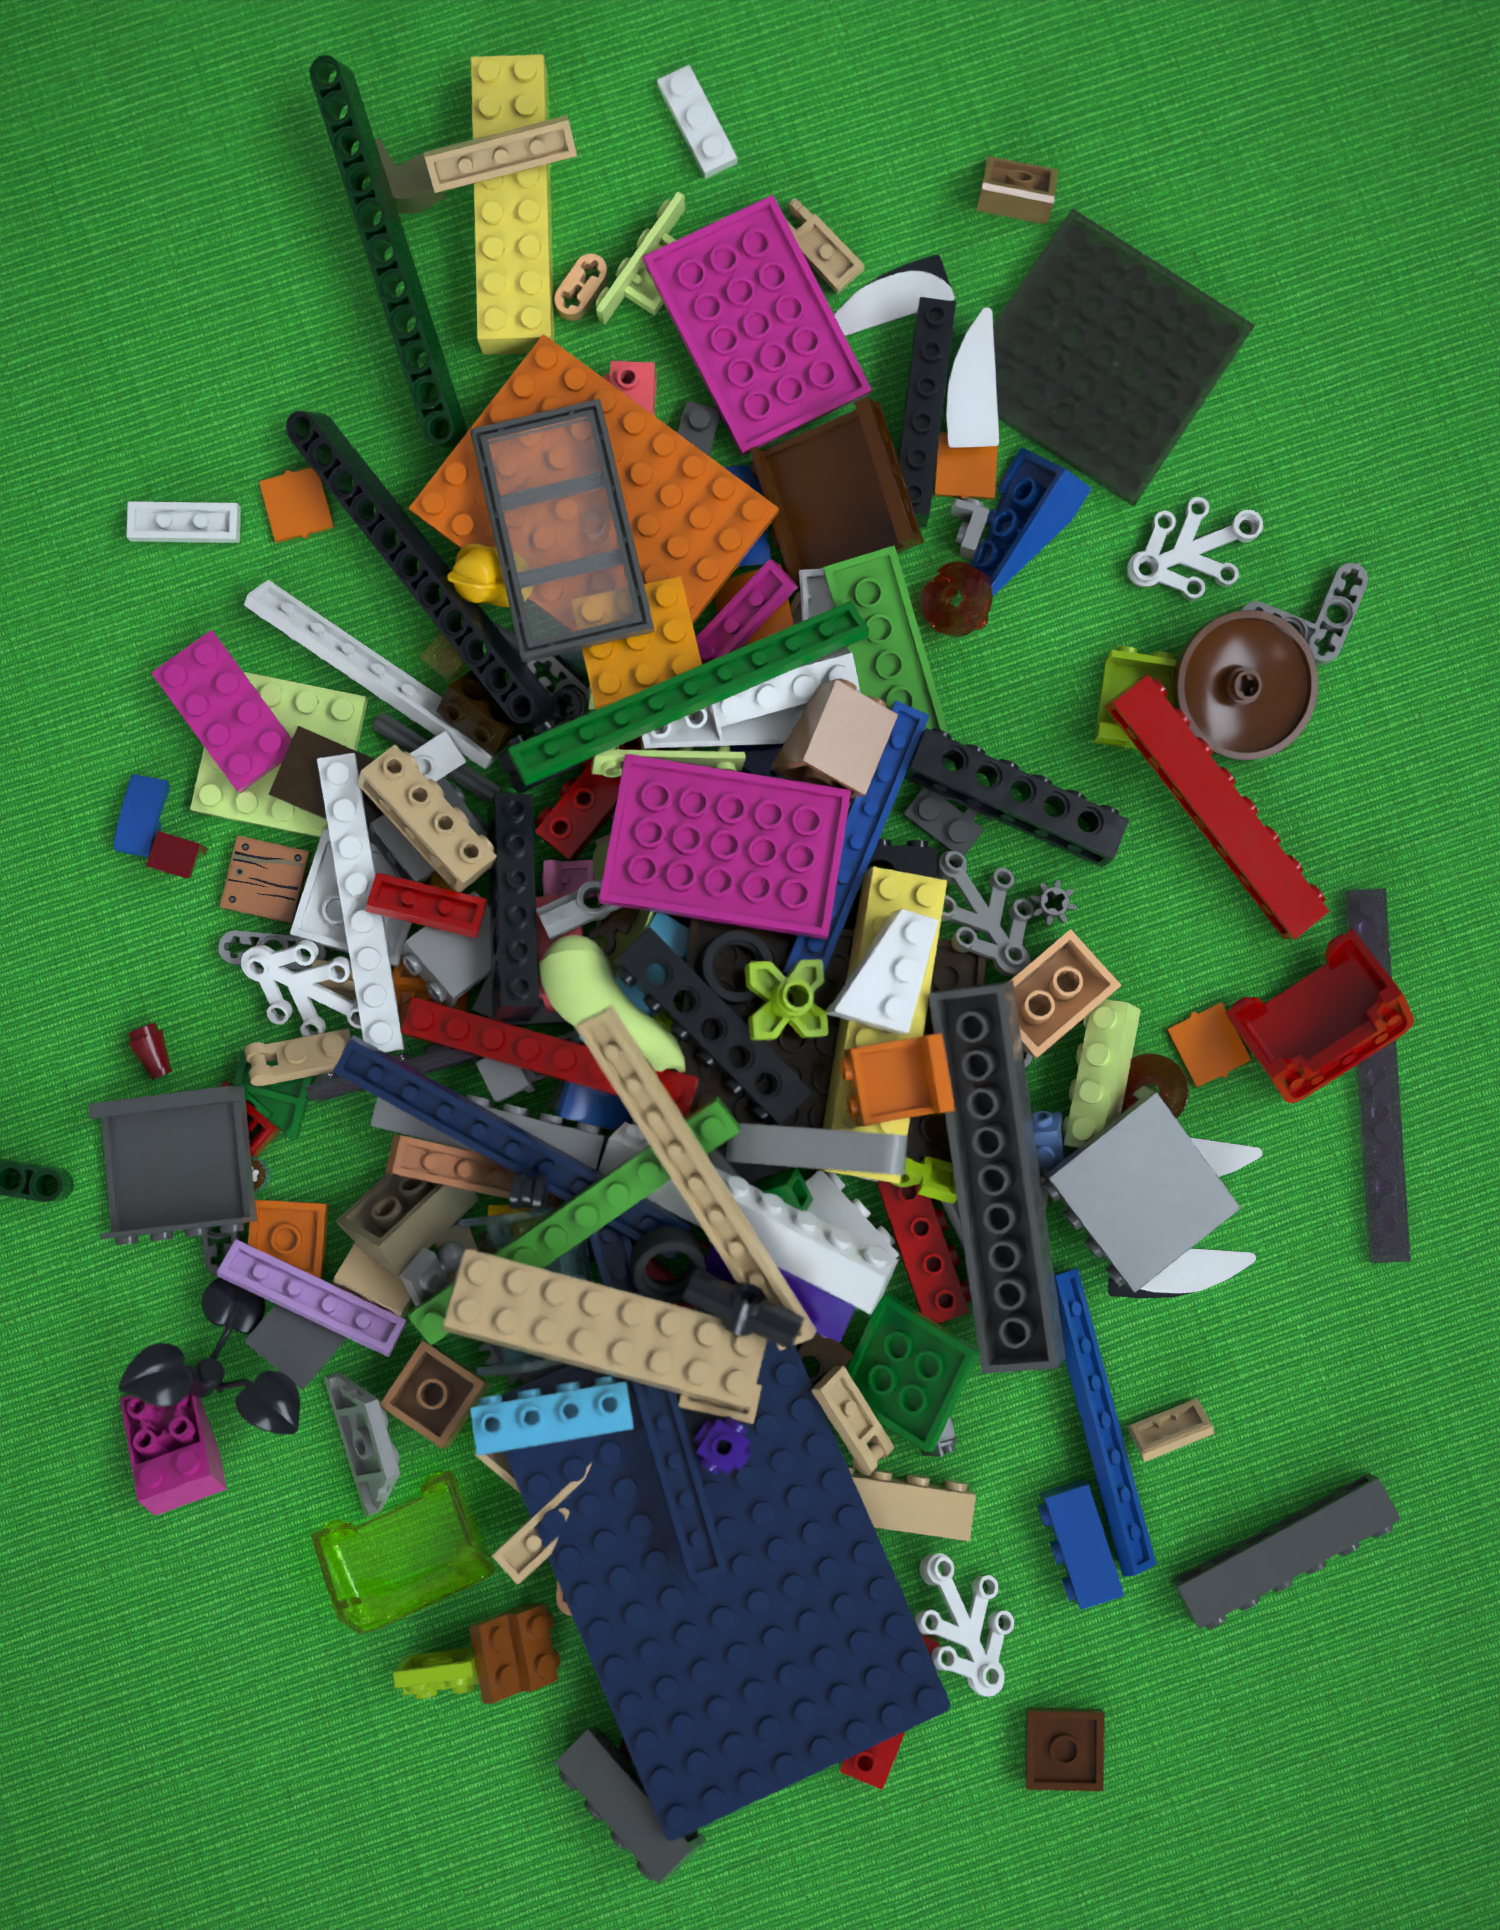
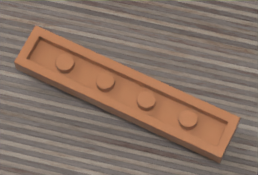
M394 1134L385 1171L391 1174L510 1199L511 1185L514 1177L513 1171L480 1153ZM548 1191L545 1207L557 1209L561 1198Z

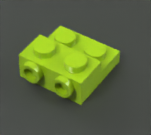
M472 1646L406 1655L393 1672L395 1688H402L403 1695L414 1694L415 1699L430 1698L437 1695V1690L451 1688L455 1694L466 1693L475 1690V1685H479Z

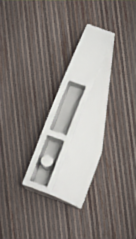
M844 647L641 736L644 748L784 744L820 684L835 679H845L852 682L857 687L856 691L860 692L853 653Z

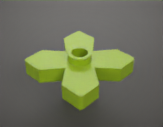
M821 959L797 961L786 978L771 961L751 962L745 965L746 987L766 1001L748 1018L750 1039L752 1041L777 1039L787 1022L801 1038H818L828 1035L827 1014L813 1003V992L824 983V969Z

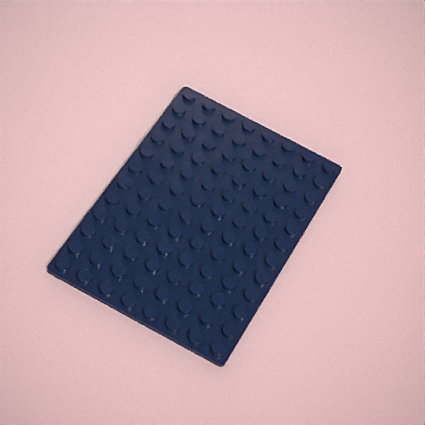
M700 1308L694 1309V1311H698V1312L706 1313V1314H709V1315H713V1314H711V1313H709V1312H707V1311H705V1310H703V1309H700ZM770 1340L766 1341L756 1383L762 1385L754 1424L750 1425L739 1422L748 1429L744 1436L751 1441L747 1448L752 1451L746 1463L739 1471L733 1468L728 1475L723 1470H720L715 1475L698 1463L701 1455L695 1451L698 1442L694 1440V1437L706 1420L712 1423L716 1416L680 1408L728 1572L691 1584L688 1582L630 1380L618 1378V1383H627L634 1429L503 1451L531 1518L571 1481H580L586 1474V1467L591 1464L585 1480L553 1510L548 1511L535 1528L544 1549L559 1536L548 1559L666 1839L670 1841L676 1840L939 1716L950 1709L949 1698L824 1411L811 1391L813 1386L795 1345L792 1346L791 1350L787 1348L780 1350L776 1343ZM568 1365L502 1394V1402L518 1400L517 1392L540 1388L541 1396L557 1393L556 1385L579 1382L580 1389L595 1387L594 1379L611 1375ZM726 1439L720 1440L716 1445V1450L720 1454H726L731 1449V1443ZM560 1508L569 1510L570 1513L567 1520L564 1514L558 1511Z

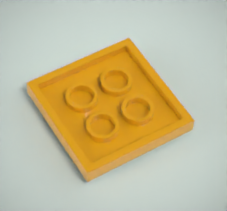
M681 576L644 584L655 632L582 649L596 710L702 665ZM629 588L571 600L578 630L636 617Z

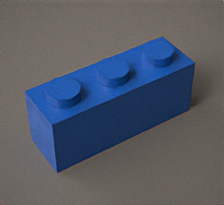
M1084 1479L1041 1492L1043 1504L1037 1506L1044 1527L1051 1526L1055 1540L1049 1542L1056 1564L1063 1563L1067 1577L1062 1578L1061 1581L1068 1601L1075 1600L1078 1607L1083 1610L1125 1596L1089 1484Z

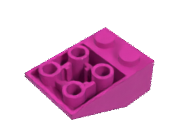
M189 1392L182 1402L171 1407L154 1406L133 1395L120 1398L137 1500L141 1505L156 1516L227 1490L220 1452L201 1398Z

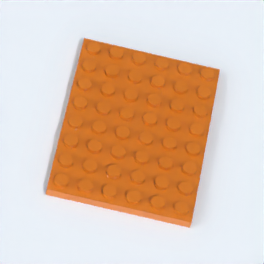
M543 334L408 509L459 549L470 543L496 548L470 430L600 399L643 583L647 584L681 576L692 624H694L777 516L779 508ZM590 421L489 445L500 497L602 473ZM606 488L504 512L513 553L518 554L525 560L531 571L620 550ZM624 565L534 586L532 595L528 600L570 632L577 631L571 600L629 588Z

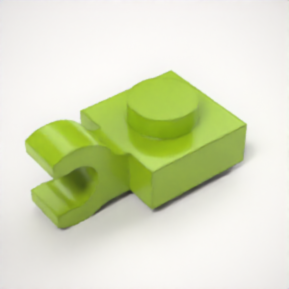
M925 1156L922 1163H917L910 1158H906L905 1175H901L900 1184L891 1182V1184L898 1187L919 1185L918 1194L952 1204L957 1200L953 1164L947 1161Z

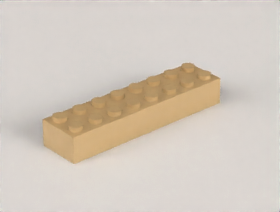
M466 1248L462 1254L441 1329L446 1332L738 1410L751 1408L767 1339L755 1333L747 1336L733 1334L726 1330L722 1325L721 1318Z

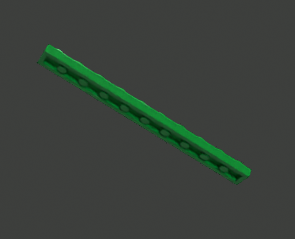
M852 601L846 602L508 748L509 756L525 786L865 639L869 636V628Z

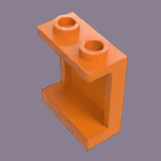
M942 1033L843 1049L845 1057L840 1058V1069L843 1080L849 1081L851 1096H848L846 1099L847 1111L850 1119H855L856 1126H869L881 1122L955 1111Z

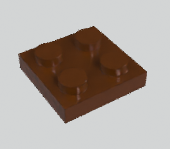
M1026 1707L1025 1787L1027 1790L1104 1791V1711L1102 1709Z

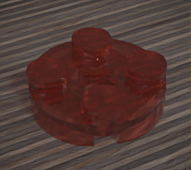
M951 562L943 565L937 570L939 574L933 582L928 580L922 593L921 609L925 620L932 625L934 630L948 637H963L974 630H981L988 622V613L992 604V587L989 576L965 562ZM958 591H960L962 601L956 607L951 604V599L956 598Z

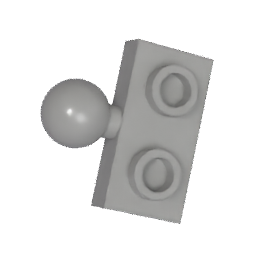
M457 1242L444 1243L440 1246L436 1255L434 1252L423 1247L400 1274V1278L415 1306H418L450 1283L446 1275L448 1272L458 1271L462 1254L465 1250L462 1245Z

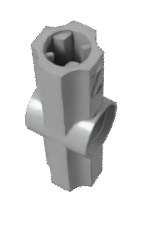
M603 879L588 881L579 890L536 909L550 940L591 921L604 920L611 912L622 908L621 906L603 904L600 908L590 909L585 905V900L590 894H600Z

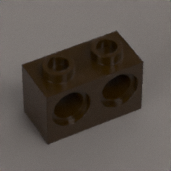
M472 670L448 686L436 710L438 714L492 757L506 748V741L520 734L525 723H516L508 717Z

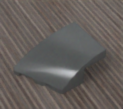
M276 1304L244 1342L281 1373L292 1379L303 1390L346 1341L347 1337Z

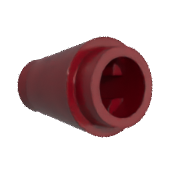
M156 1022L127 1033L130 1040L127 1043L147 1074H149L151 1080L172 1072L163 1029L159 1030Z

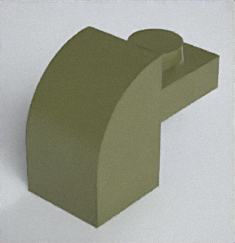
M375 139L398 213H418L445 199L443 191L434 192L425 157L422 153L396 167L380 139Z

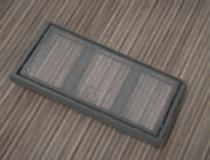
M600 399L471 429L470 434L521 661L530 662L655 632Z

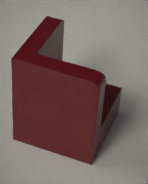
M157 831L146 866L168 875L172 874L190 879L198 855H206L208 848L199 843Z

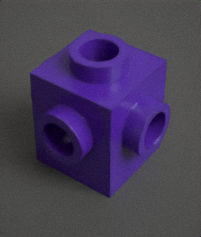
M717 1416L712 1423L706 1420L694 1437V1440L698 1442L695 1451L701 1455L698 1463L715 1475L720 1470H723L728 1475L733 1468L739 1471L752 1452L747 1448L751 1441L744 1436L748 1429L730 1416L727 1417L725 1422ZM722 1439H726L731 1443V1449L726 1454H720L716 1450L717 1443Z

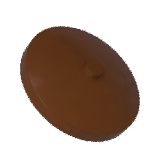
M1246 610L1217 616L1203 624L1192 634L1178 656L1172 682L1175 708L1181 709L1186 714L1191 723L1188 726L1196 738L1201 737L1209 744L1213 754L1237 760L1265 758L1290 745L1302 733L1313 714L1318 696V672L1314 656L1302 635L1288 622L1275 615L1262 611Z

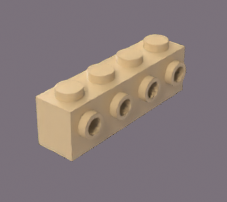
M395 744L361 770L357 784L454 891L461 893L492 867L497 857L494 854V847L485 836L481 834L478 836L469 826L467 816L458 807L453 808L445 800L441 787L434 780H427L418 770L419 765L414 757L407 751L402 752Z

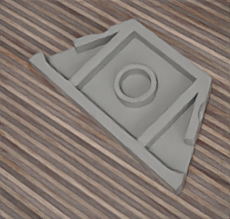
M340 1372L325 1376L324 1380L365 1517H369L382 1511L400 1475L398 1468L399 1454L396 1447L391 1443L387 1431V1414L380 1407L376 1397Z

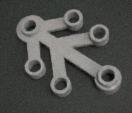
M957 851L944 852L937 860L936 876L938 879L947 880L948 884H955L972 910L971 912L957 907L953 898L945 896L944 906L948 908L949 913L943 911L941 921L949 920L966 926L959 928L952 936V946L958 952H971L992 959L995 969L1000 974L1009 977L1016 976L1030 964L1029 953L1022 943L1026 922L1034 913L1032 903L1027 899H1018L1009 908V916L1012 921L1007 937L1000 923L1006 892L1014 884L1012 872L1006 868H999L989 878L991 891L987 906L966 873L967 863L965 857ZM949 861L954 863L957 868L953 867ZM997 877L1003 878L1006 882V885L1001 884L998 881ZM1017 907L1022 908L1026 915L1020 914ZM972 929L986 933L992 943L977 939V935ZM960 936L966 937L969 944L963 943L960 940ZM1009 953L1015 957L1016 961L1010 958Z

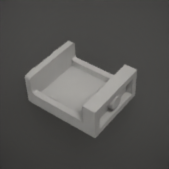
M473 891L472 893L469 894V895H472V896L480 897V896L476 893V891ZM488 905L478 938L425 926L404 942L402 961L405 967L413 975L419 974L427 984L426 989L429 995L437 1003L443 1002L445 1006L452 1008L456 1005L457 999L491 974L490 908Z

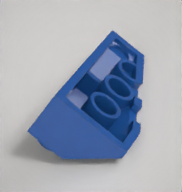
M1021 447L1001 479L998 491L1002 493L997 509L990 510L986 521L991 524L985 541H982L977 546L964 585L990 600L1072 521L1092 488L1067 469Z

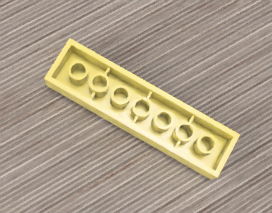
M544 54L471 57L473 139L549 120L548 75ZM549 163L474 183L477 335L483 355L529 353L543 334L555 342Z
M872 867L865 872L847 979L854 972L891 913L904 909L939 921L909 1033L897 1035L840 1018L823 1129L896 1135L908 1134L910 1118L881 1122L869 1126H856L855 1119L851 1120L847 1111L846 1099L848 1096H851L849 1081H844L841 1074L840 1058L845 1057L843 1049L923 1036L947 880ZM816 1168L819 1171L899 1184L901 1175Z

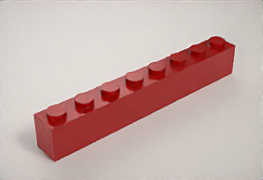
M1149 675L1138 678L1104 705V707L1283 939H1297L1330 912L1323 903L1326 901L1325 896L1314 884L1309 885L1301 875L1303 868L1292 855H1286L1278 845L1281 843L1278 834L1270 826H1264L1256 816L1258 809L1248 797H1242L1233 785L1236 784V781L1232 774L1223 766L1219 768L1212 759L1213 751L1209 744L1201 737L1196 738L1188 726L1191 723L1186 714L1177 707L1174 709L1166 699L1168 693L1163 684L1156 678L1151 679Z

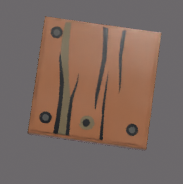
M237 835L220 907L293 924L300 903L311 852Z

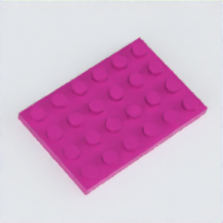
M773 195L643 256L642 262L741 457L750 453L749 449L752 447L760 448L871 393L872 389Z
M625 754L599 902L827 940L851 790Z

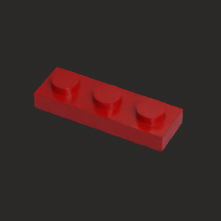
M376 873L367 900L366 912L478 938L487 907V899Z

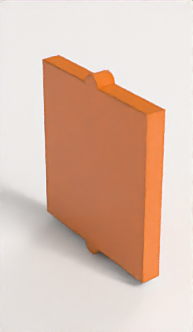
M940 432L934 496L961 498V500L965 497L994 500L998 445L950 448L948 446V433Z
M312 467L295 472L286 470L284 475L259 481L276 543L298 537L307 539L309 534L334 528L322 480Z
M1222 1002L1200 1013L1192 1012L1190 1013V1018L1166 1029L1195 1087H1199L1219 1076L1225 1078L1228 1076L1229 1071L1251 1061L1236 1029L1225 1014L1226 1009Z

